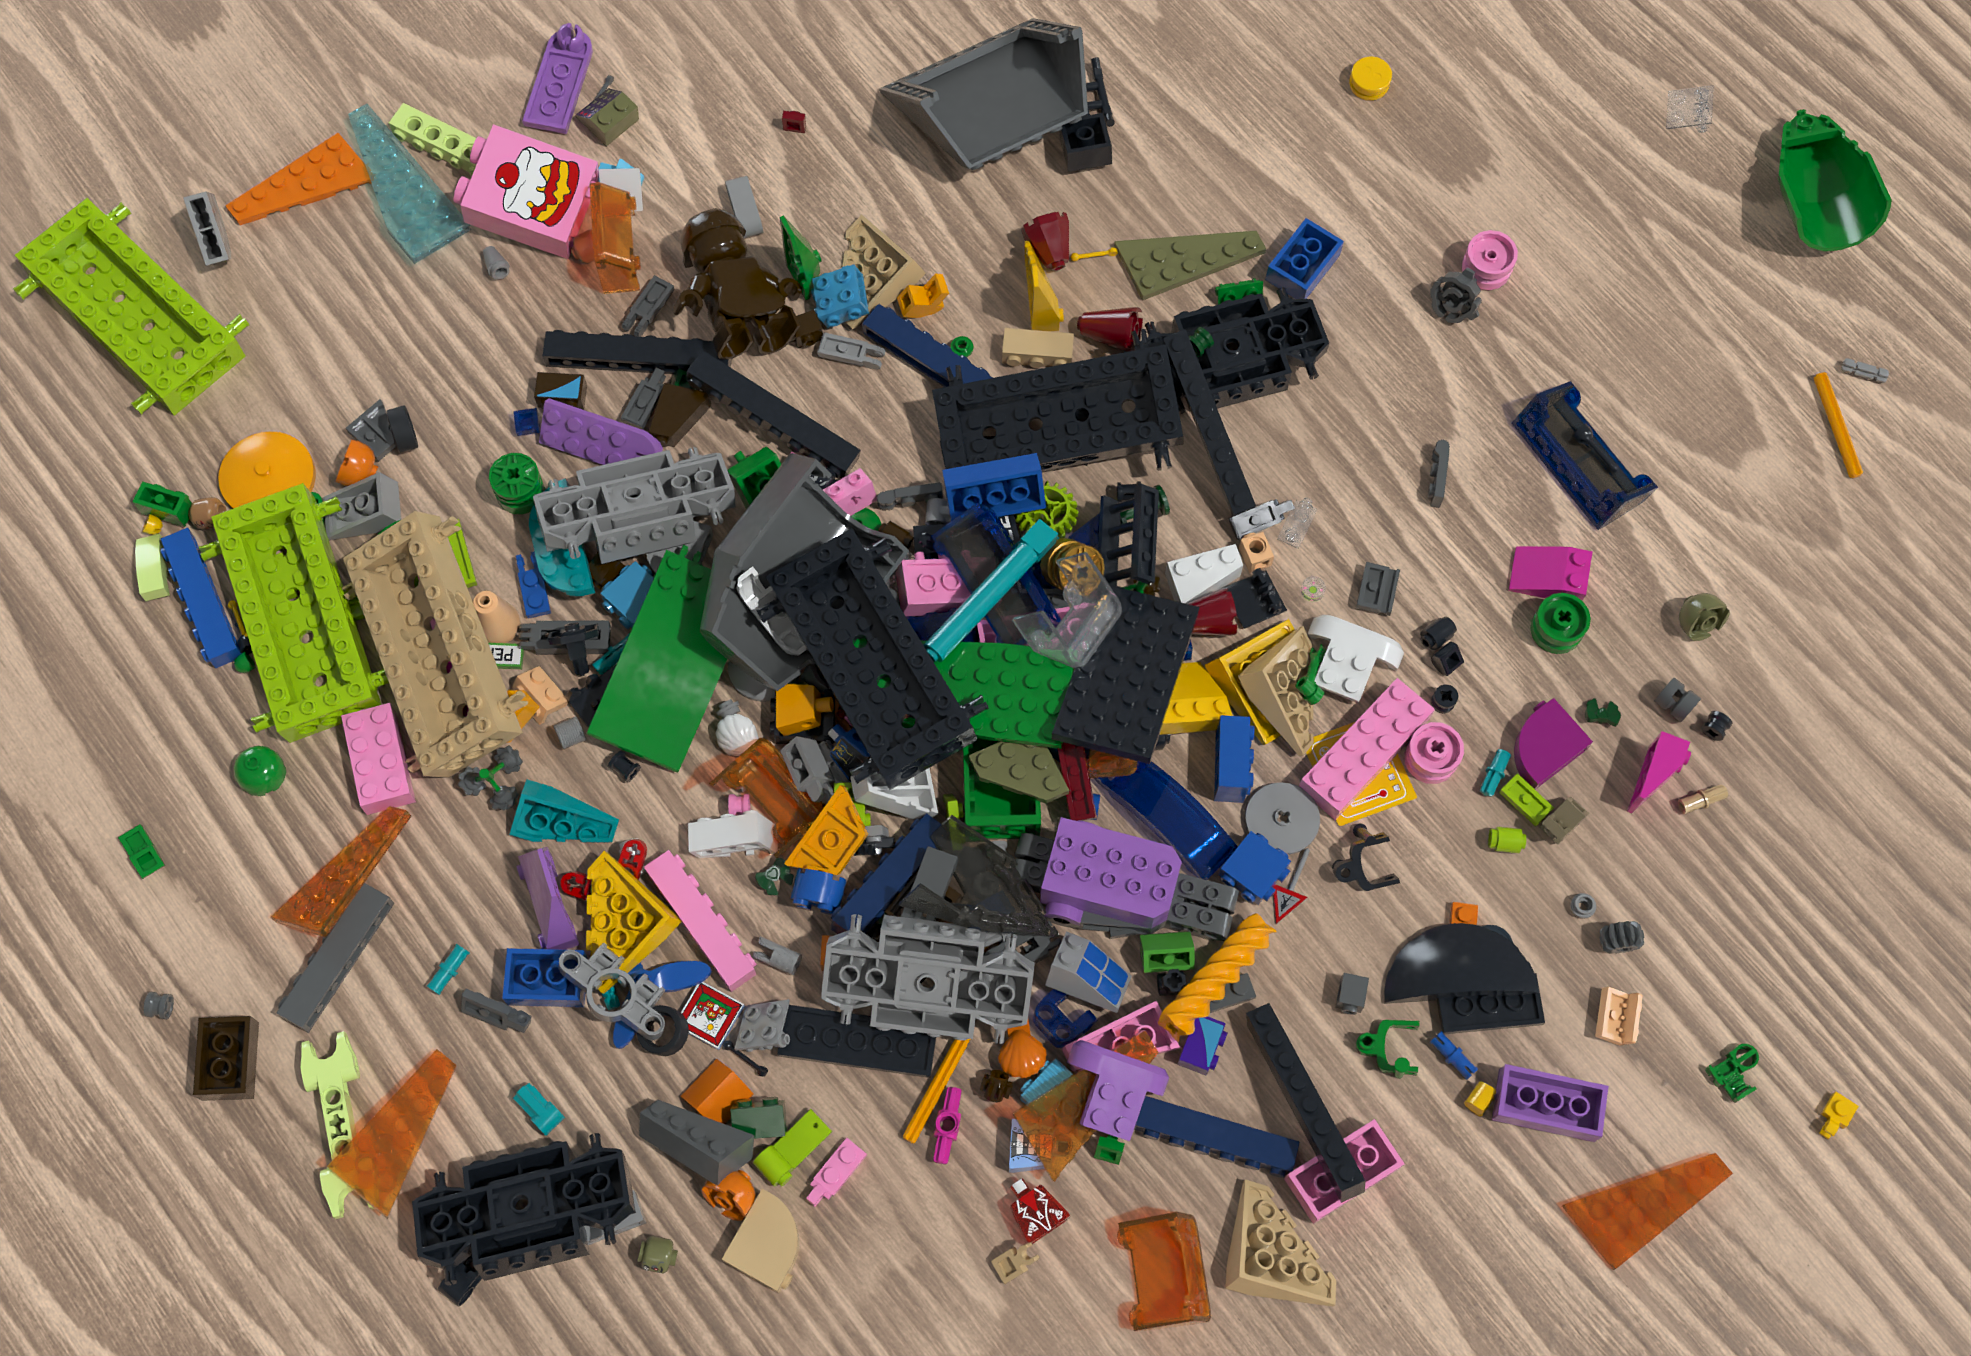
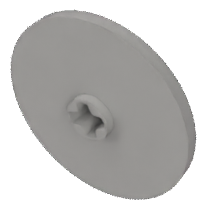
M1281 782L1264 786L1252 796L1246 809L1245 821L1248 832L1252 831L1255 834L1263 835L1268 840V844L1273 848H1279L1287 855L1302 851L1315 839L1320 826V813L1316 802L1305 790L1297 785ZM1278 814H1280L1281 816L1287 815V823H1285L1284 821H1281L1279 823L1277 821L1279 817Z

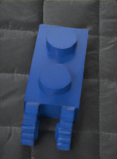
M531 552L530 556L534 569L525 571V562L522 555H516L519 569L518 577L528 619L551 614L545 580L539 571L535 552Z

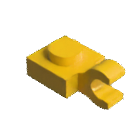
M1838 1092L1832 1093L1821 1113L1827 1120L1819 1134L1829 1139L1836 1134L1839 1127L1845 1129L1859 1106Z

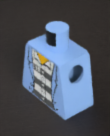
M1012 1118L1009 1173L1051 1168L1052 1156L1067 1157L1068 1141L1053 1140L1052 1127Z

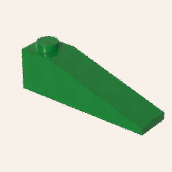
M783 215L779 218L785 263L793 279L802 286V295L806 301L812 295L811 289L814 288L812 279L819 276V263L822 260L817 249L813 250L809 242Z

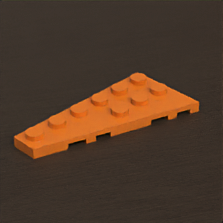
M336 133L234 199L225 207L241 226L266 218L268 214L279 210L282 213L288 211L289 207L298 204L304 206L336 196L337 192L350 189V191L358 189L359 185L368 182L374 184L378 181L342 136Z

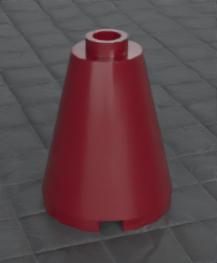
M1139 307L1084 312L1078 318L1077 329L1080 330L1081 335L1121 351H1134L1131 332L1136 330L1139 341L1141 340L1143 318H1139L1138 312L1142 313V310Z
M1222 588L1187 603L1200 607L1192 634L1221 636L1237 634V624H1233L1234 617L1237 616L1231 592H1227L1228 588Z

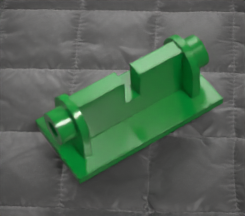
M1255 278L1241 281L1238 285H1235V283H1221L1215 287L1218 305L1226 300L1242 299L1249 294L1257 295L1262 293L1263 295V280L1260 281Z

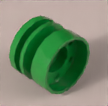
M509 453L497 459L490 468L489 481L499 505L505 511L512 514L523 515L531 512L532 507L535 505L533 496L545 491V486L536 463L525 454Z

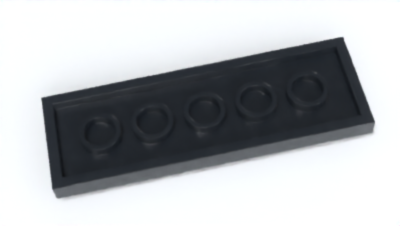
M789 1005L783 1032L789 1035L790 1042L785 1047L778 1048V1057L931 1078L937 1037L920 1032L907 1034L896 1029L882 1031L870 1026L871 1016L851 1014L850 1024H846V1015L845 1022L842 1024L840 1023L841 1012Z

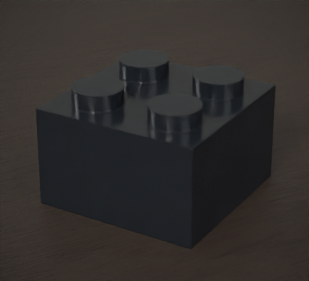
M1103 113L1082 116V120L1079 122L1062 125V129L1059 130L1060 142L1068 172L1112 164V144Z

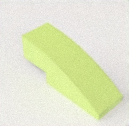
M161 534L136 539L135 558L139 593L145 601L170 595L167 578H169L167 564L160 550L163 548Z

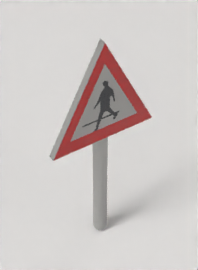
M1306 848L1289 889L1276 884L1273 886L1276 889L1274 892L1276 924L1308 898L1293 890L1310 852L1309 848Z

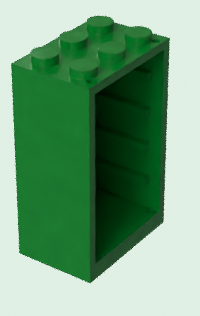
M977 738V741L963 748L966 840L1019 839L1022 833L1040 836V801L1025 794L1020 795L1005 790L1002 786L980 781L968 759L969 755L1001 741Z

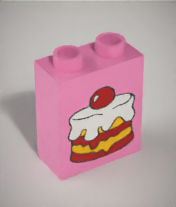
M493 124L488 138L485 139L478 136L473 144L470 162L476 164V168L471 179L462 176L454 192L453 201L460 204L464 223L568 259L571 247L574 246L573 238L580 231L599 182L598 162Z

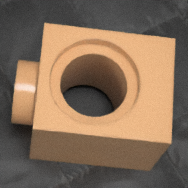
M1254 532L1249 533L1241 539L1239 551L1249 573H1252L1257 568L1264 569L1272 565L1274 555L1264 532L1258 534ZM1257 548L1261 552L1253 553L1250 549Z

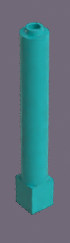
M1041 519L1028 530L1015 549L923 645L933 662H942L1028 569L1044 557L1056 544L1058 537L1056 531Z

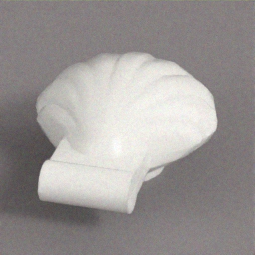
M740 714L727 715L717 725V743L728 755L748 756L758 766L764 767L775 751L772 746L758 738L755 725L747 717Z

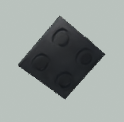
M1261 568L1255 569L1252 572V576L1223 587L1228 588L1227 592H1231L1236 615L1244 629L1287 611L1267 571H1262Z

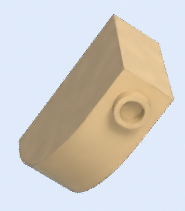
M761 1189L722 1258V1261L778 1294L781 1289L786 1290L793 1278V1275L790 1273L796 1263L799 1252L798 1229L786 1205L770 1192Z

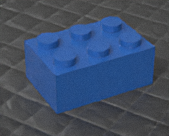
M1305 218L1269 264L1265 280L1278 289L1281 288L1282 290V287H1285L1287 294L1295 299H1307L1339 258L1344 241Z
M1220 715L1215 736L1214 801L1244 803L1246 795H1250L1254 780V774L1250 772L1251 764L1254 761V749H1250L1252 740H1254V726L1250 725V717Z
M507 948L502 997L508 1006L584 1007L585 992L566 979L559 970V958L567 950ZM575 950L588 959L584 950ZM568 959L563 965L567 969H574L578 963L573 959Z

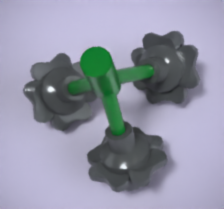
M510 745L497 749L494 759L498 765L489 771L485 768L480 770L478 767L472 769L468 766L463 773L458 775L459 780H461L458 786L464 790L465 795L472 794L478 796L480 791L486 788L484 783L486 780L494 788V795L490 799L492 808L503 811L512 808L516 798L519 796L514 786L507 787L506 785L498 786L494 780V774L499 770H505L506 774L520 770L519 765L523 763V760L519 756V751L512 749Z

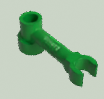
M1320 644L1318 651L1313 647L1309 652L1311 662L1306 677L1300 678L1295 685L1303 694V699L1310 705L1318 703L1324 695V691L1315 682L1320 663L1323 661L1327 651L1322 644Z

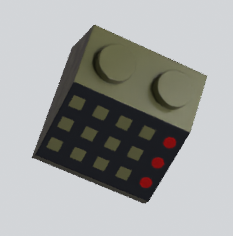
M608 88L578 112L576 118L607 147L639 120L638 106L622 91Z

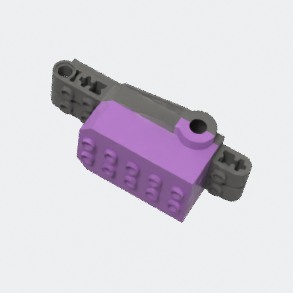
M1063 817L1060 819L1055 840L1029 833L1020 834L1014 855L1017 859H1014L1007 882L1015 887L1040 893V906L1046 907L1043 915L1046 920L1060 926L1082 930L1110 932L1109 926H1114L1115 931L1133 929L1137 930L1134 934L1149 935L1164 927L1179 932H1191V935L1213 941H1225L1228 938L1233 919L1231 915L1234 914L1239 891L1231 886L1179 873L1182 861L1173 846L1108 830L1089 822L1074 821Z

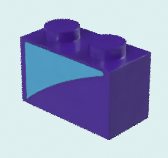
M1211 1017L1195 1019V1031L1193 1034L1188 1035L1177 1065L1205 1076L1209 1069L1214 1071L1219 1056L1215 1055L1218 1045L1223 1047L1228 1032L1223 1031L1226 1023Z

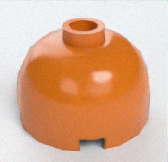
M352 439L335 482L347 487L376 474L378 466L374 465L375 455L373 450L368 445Z
M742 1170L728 1174L718 1186L707 1180L702 1188L704 1198L713 1208L718 1204L725 1209L721 1213L722 1215L736 1221H742L747 1216L755 1200V1190L750 1182L751 1178Z

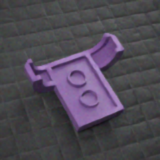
M1084 1040L1073 1044L1067 1061L1069 1064L1096 1073L1079 1124L1127 1141L1131 1139L1146 1092L1163 1096L1169 1081L1166 1070L1161 1067Z

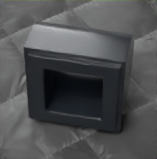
M1448 642L1431 656L1434 667L1445 676L1450 675L1464 663L1459 647L1454 642Z

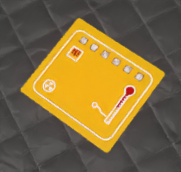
M1355 722L1314 736V744L1306 752L1312 767L1316 765ZM1398 754L1336 819L1339 826L1417 798Z

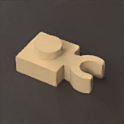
M1031 1242L1020 1246L1018 1251L1016 1247H1013L991 1261L1004 1285L1028 1271L1026 1265H1031L1039 1259L1038 1255L1034 1257L1027 1255V1248L1032 1246Z

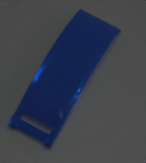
M1116 756L1102 771L1098 770L1093 775L1095 781L1105 788L1114 800L1141 820L1166 845L1173 846L1186 869L1197 878L1207 880L1237 849L1235 842L1213 816L1183 786L1152 761L1150 764L1132 760L1112 780H1109L1108 777L1127 760V758Z

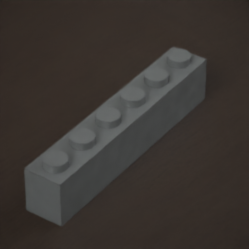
M363 883L360 888L358 887L353 892L350 904L339 913L336 925L332 931L329 930L325 934L322 946L318 952H314L310 956L307 963L308 967L304 973L296 977L293 989L288 996L283 997L278 1005L279 1010L277 1011L279 1016L307 1033L311 1031L395 904L389 896L366 883Z

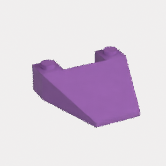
M548 847L518 856L520 865L516 867L520 879L526 880L541 929L538 939L542 949L567 950L580 945L573 922L562 902L555 879L558 874Z

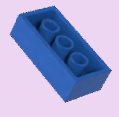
M1037 453L942 470L952 525L1046 508L1042 471Z

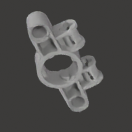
M605 943L595 951L589 960L575 950H567L561 954L559 958L560 973L587 994L588 1008L596 1018L605 1022L622 1020L648 1040H656L662 1036L665 1025L664 1018L652 1008L665 992V988H659L648 979L646 974H643L635 984L628 973L619 969L625 958L622 956L618 957L607 948L608 945ZM568 959H573L578 963L574 969H567L563 964ZM617 979L624 988L626 986L629 988L631 999H626L621 1010L615 1012L605 1011V1007L594 1003L592 992L602 985V981ZM649 1021H655L659 1024L660 1028L655 1032H651L646 1029L645 1025Z

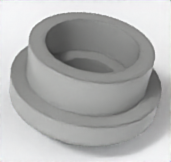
M730 699L720 704V710L716 713L724 719L727 715L739 713L740 709L738 706L740 704L738 701L733 703Z
M1577 894L1571 900V911L1579 918H1589L1596 911V902L1588 894ZM1579 903H1584L1587 909L1581 910Z

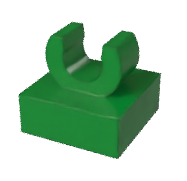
M1108 1134L1107 1138L1100 1136L1094 1158L1119 1165L1125 1143L1118 1142V1137Z

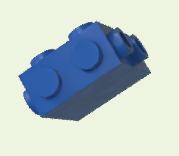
M1250 831L1221 867L1218 875L1225 885L1239 890L1241 896L1246 901L1259 905L1263 899L1267 902L1276 891L1273 886L1279 880L1282 883L1291 871L1288 867L1291 860L1288 859V855L1283 850L1275 849L1269 845L1268 840L1263 835Z

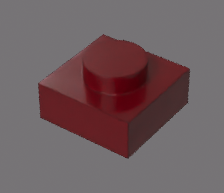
M783 110V131L805 134L807 127L805 113Z

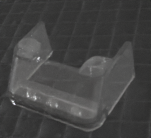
M1087 552L1060 558L1056 561L1068 579V583L1063 590V597L1070 608L1056 628L1043 610L1017 616L1012 620L1034 652L1072 668L1087 664L1122 612L1119 599Z

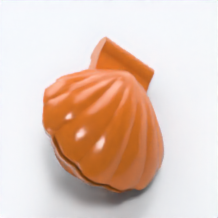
M1028 1019L1026 1025L1007 1028L1008 1039L999 1051L998 1061L1004 1072L1012 1077L1027 1078L1037 1074L1046 1062L1047 1051L1040 1041L1031 1036Z

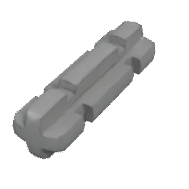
M1846 358L1842 363L1841 368L1843 372L1850 374L1854 372V375L1870 380L1875 378L1877 382L1885 383L1889 376V371L1886 369H1876V366L1859 361L1854 363L1855 360Z

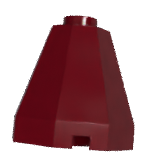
M1052 212L1032 219L1034 224L1029 226L1028 222L1025 223L1021 230L1025 241H1030L1035 254L1043 265L1053 271L1066 267L1065 264L1069 261V219L1067 213L1062 212L1060 216L1059 212Z

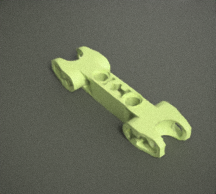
M344 1031L337 1033L336 1051L327 1059H318L313 1044L309 1041L302 1042L300 1066L306 1091L311 1092L318 1089L320 1091L333 1163L332 1168L320 1170L322 1192L335 1219L344 1217V1199L353 1190L363 1191L369 1208H379L380 1178L375 1158L361 1159L347 1085L349 1081L360 1079V1071L357 1057L351 1047L348 1035ZM340 1093V1101L335 1105H331L330 1100L332 1096ZM342 1119L345 1122L341 1124V1130H339L336 1126L340 1124L339 1120ZM349 1143V1152L340 1156L339 1152L342 1145Z

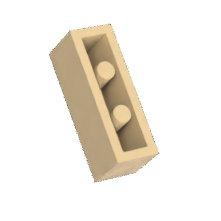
M1005 328L1002 363L1010 366L1028 365L1033 368L1072 363L1074 333Z

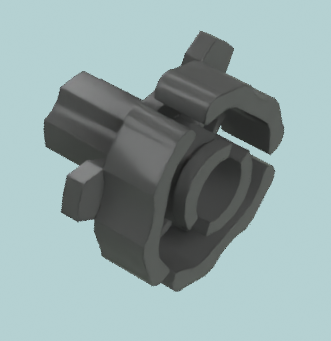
M1467 267L1462 273L1448 272L1444 277L1441 276L1434 282L1430 289V295L1432 298V308L1438 317H1443L1449 311L1450 314L1446 317V321L1448 323H1460L1465 318L1471 321L1479 316L1478 308L1482 303V299L1477 297L1481 289L1476 283L1475 271Z

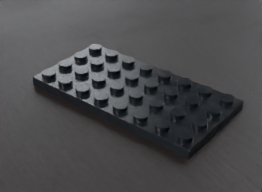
M1105 584L1052 731L1051 739L1150 764L1200 607Z

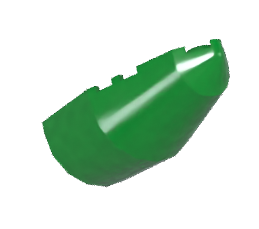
M1802 109L1797 111V115L1790 122L1787 121L1783 125L1778 182L1781 195L1799 238L1808 247L1821 251H1837L1858 245L1874 235L1885 223L1891 208L1892 199L1872 155L1867 151L1863 152L1858 147V142L1850 140L1845 135V131L1829 116L1821 114L1817 117L1807 114L1806 110Z

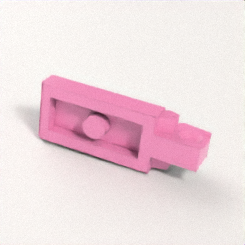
M846 1138L813 1178L814 1180L810 1185L814 1189L807 1196V1201L816 1207L823 1197L829 1200L832 1195L835 1196L866 1158L867 1154Z

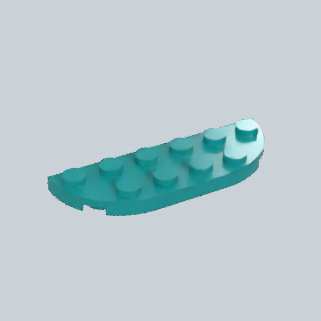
M566 478L558 481L559 487H569ZM548 487L544 492L550 491V487ZM534 505L529 515V530L537 565L545 582L552 589L565 592L569 596L594 594L595 589L584 544L578 546L581 554L579 558L576 557L574 552L575 559L570 557L568 549L561 548L547 552Z

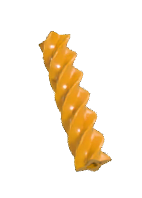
M1258 913L1244 919L1237 927L1235 933L1224 941L1221 948L1209 958L1206 965L1193 976L1191 982L1183 987L1175 1000L1165 1007L1159 1017L1158 1025L1167 1030L1177 1042H1179L1180 1035L1193 1034L1195 1031V1019L1209 1016L1210 1002L1224 999L1225 985L1239 982L1240 968L1252 966L1255 963V951L1267 949L1269 947V934L1276 933L1277 931L1266 924Z

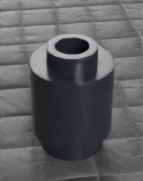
M1446 616L1436 619L1421 631V643L1427 649L1437 650L1454 637V633L1457 631L1456 625Z

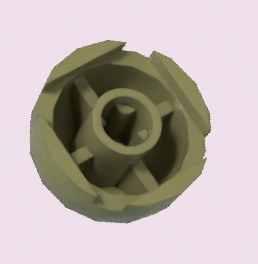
M1700 593L1690 596L1681 607L1679 613L1680 626L1693 641H1701L1712 636L1708 632L1714 628L1720 630L1728 620L1730 610L1722 600L1713 594Z

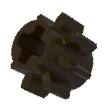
M992 1070L990 1075L984 1074L980 1090L985 1091L984 1097L987 1100L998 1103L1003 1100V1097L1009 1099L1013 1082L1008 1081L1009 1075L1001 1070Z

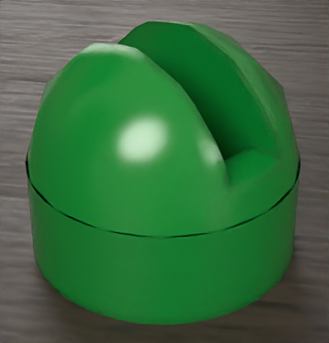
M246 652L238 655L234 660L235 669L240 673H247L256 668L254 661Z

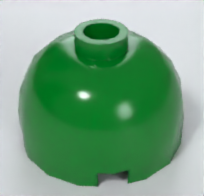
M257 745L249 747L240 753L235 760L233 772L236 782L243 791L252 796L261 797L272 790L274 792L279 789L285 779L286 767L283 759L276 751L267 746Z

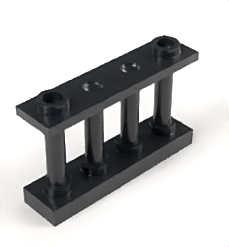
M1139 484L1135 486L1134 498L1123 502L1105 495L1101 496L1098 551L1103 558L1105 569L1103 579L1097 587L1098 589L1103 590L1105 584L1117 587V581L1130 577L1145 584L1155 583L1159 490ZM1134 508L1133 521L1120 525L1121 512ZM1133 531L1132 544L1119 548V536ZM1132 554L1131 567L1118 571V558Z

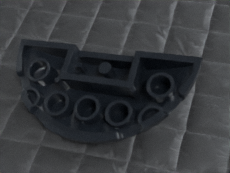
M1453 923L1437 926L1422 932L1421 935L1409 941L1400 950L1387 974L1384 1004L1435 1001L1436 998L1476 995L1495 997L1539 994L1540 992L1531 964L1519 951V948L1510 940L1486 927L1466 923Z

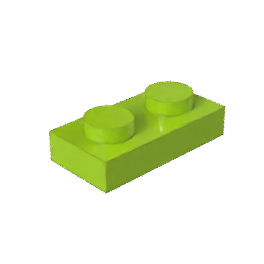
M1518 773L1499 791L1535 827L1554 809Z

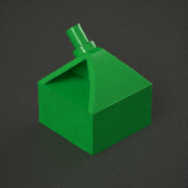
M768 447L762 448L747 458L742 451L737 452L734 458L738 464L727 470L746 510L781 466L777 454Z

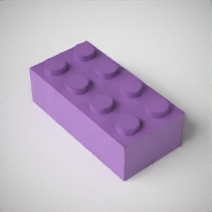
M1505 1064L1498 1072L1492 1121L1596 1142L1603 1135L1609 1086Z

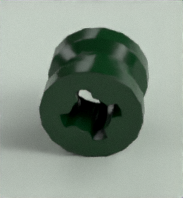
M1202 327L1197 328L1193 336H1188L1196 357L1202 356L1206 348L1209 349L1214 345L1212 336Z

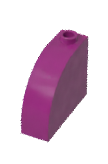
M1554 698L1547 703L1543 700L1533 708L1534 713L1521 728L1514 745V761L1517 771L1535 790L1588 750L1593 743L1589 736Z

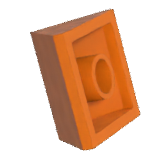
M716 1059L681 1095V1098L699 1115L726 1124L731 1119L730 1109L732 1105L737 1104L736 1101L750 1099L754 1093L734 1071Z

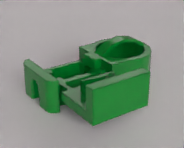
M1750 1044L1738 1045L1725 1055L1728 1059L1715 1067H1712L1710 1064L1705 1069L1708 1076L1712 1075L1714 1077L1713 1083L1716 1087H1721L1725 1084L1723 1088L1734 1103L1757 1090L1755 1086L1746 1085L1743 1081L1744 1079H1742L1744 1078L1742 1073L1754 1068L1759 1061L1757 1050ZM1745 1049L1749 1051L1738 1059L1736 1058L1737 1050ZM1752 1056L1753 1061L1750 1066L1740 1064ZM1746 1088L1745 1091H1743L1742 1093H1740L1739 1096H1737V1094H1738L1739 1092H1741L1742 1090H1744V1089Z

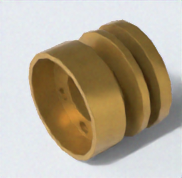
M1068 538L1058 539L1056 544L1044 555L1040 563L1041 573L1046 582L1070 594L1080 596L1091 593L1098 587L1103 579L1105 569L1104 561L1099 551L1089 545Z

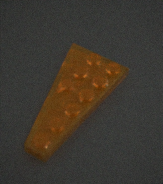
M438 1049L433 1052L327 1166L330 1172L387 1219L456 1070V1064Z

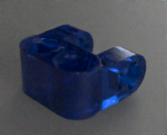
M1053 989L1036 1006L1033 1014V1023L1055 1047L1063 1048L1084 1035L1098 1021V1018L1090 1010H1087L1072 1023L1058 1008L1069 994ZM1048 1011L1052 1018L1048 1020L1042 1019L1039 1012ZM1063 1029L1068 1032L1069 1037L1065 1039L1060 1038L1056 1031Z

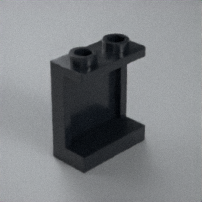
M824 689V694H821V698H833L834 710L821 713V725L819 727L783 736L776 728L775 690V698L770 700V711L775 713L774 721H770V736H774L775 743L788 744L798 736L816 740L817 744L823 741L827 744L826 740H830L832 744H835V741L828 735V732L835 726V696L832 691Z

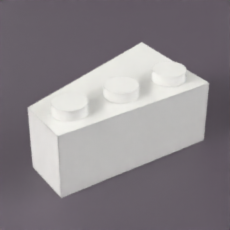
M1236 544L1167 562L1165 575L1174 601L1187 604L1220 590L1240 577L1243 563Z
M930 768L889 790L882 776L877 774V772L862 780L859 784L851 776L854 799L857 802L914 820L917 818L921 820L926 813L931 817L938 814Z
M749 810L743 812V815L737 816L723 814L718 819L699 818L697 822L688 823L689 853L698 858L731 857V853L746 851V856L754 855V850H768L770 854H778L777 825L759 814L758 811Z

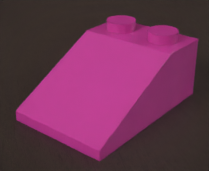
M1516 546L1508 591L1540 598H1547L1557 593H1567L1583 601L1587 593L1593 551L1573 547Z
M1661 731L1648 747L1627 812L1633 813L1676 772L1679 773L1683 765H1687L1691 756V751H1688L1689 741Z

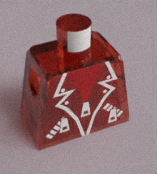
M1022 1178L1010 1187L1018 1199L1010 1205V1209L1025 1243L1031 1242L1033 1245L1070 1219V1214L1043 1185L1040 1184L1031 1190Z

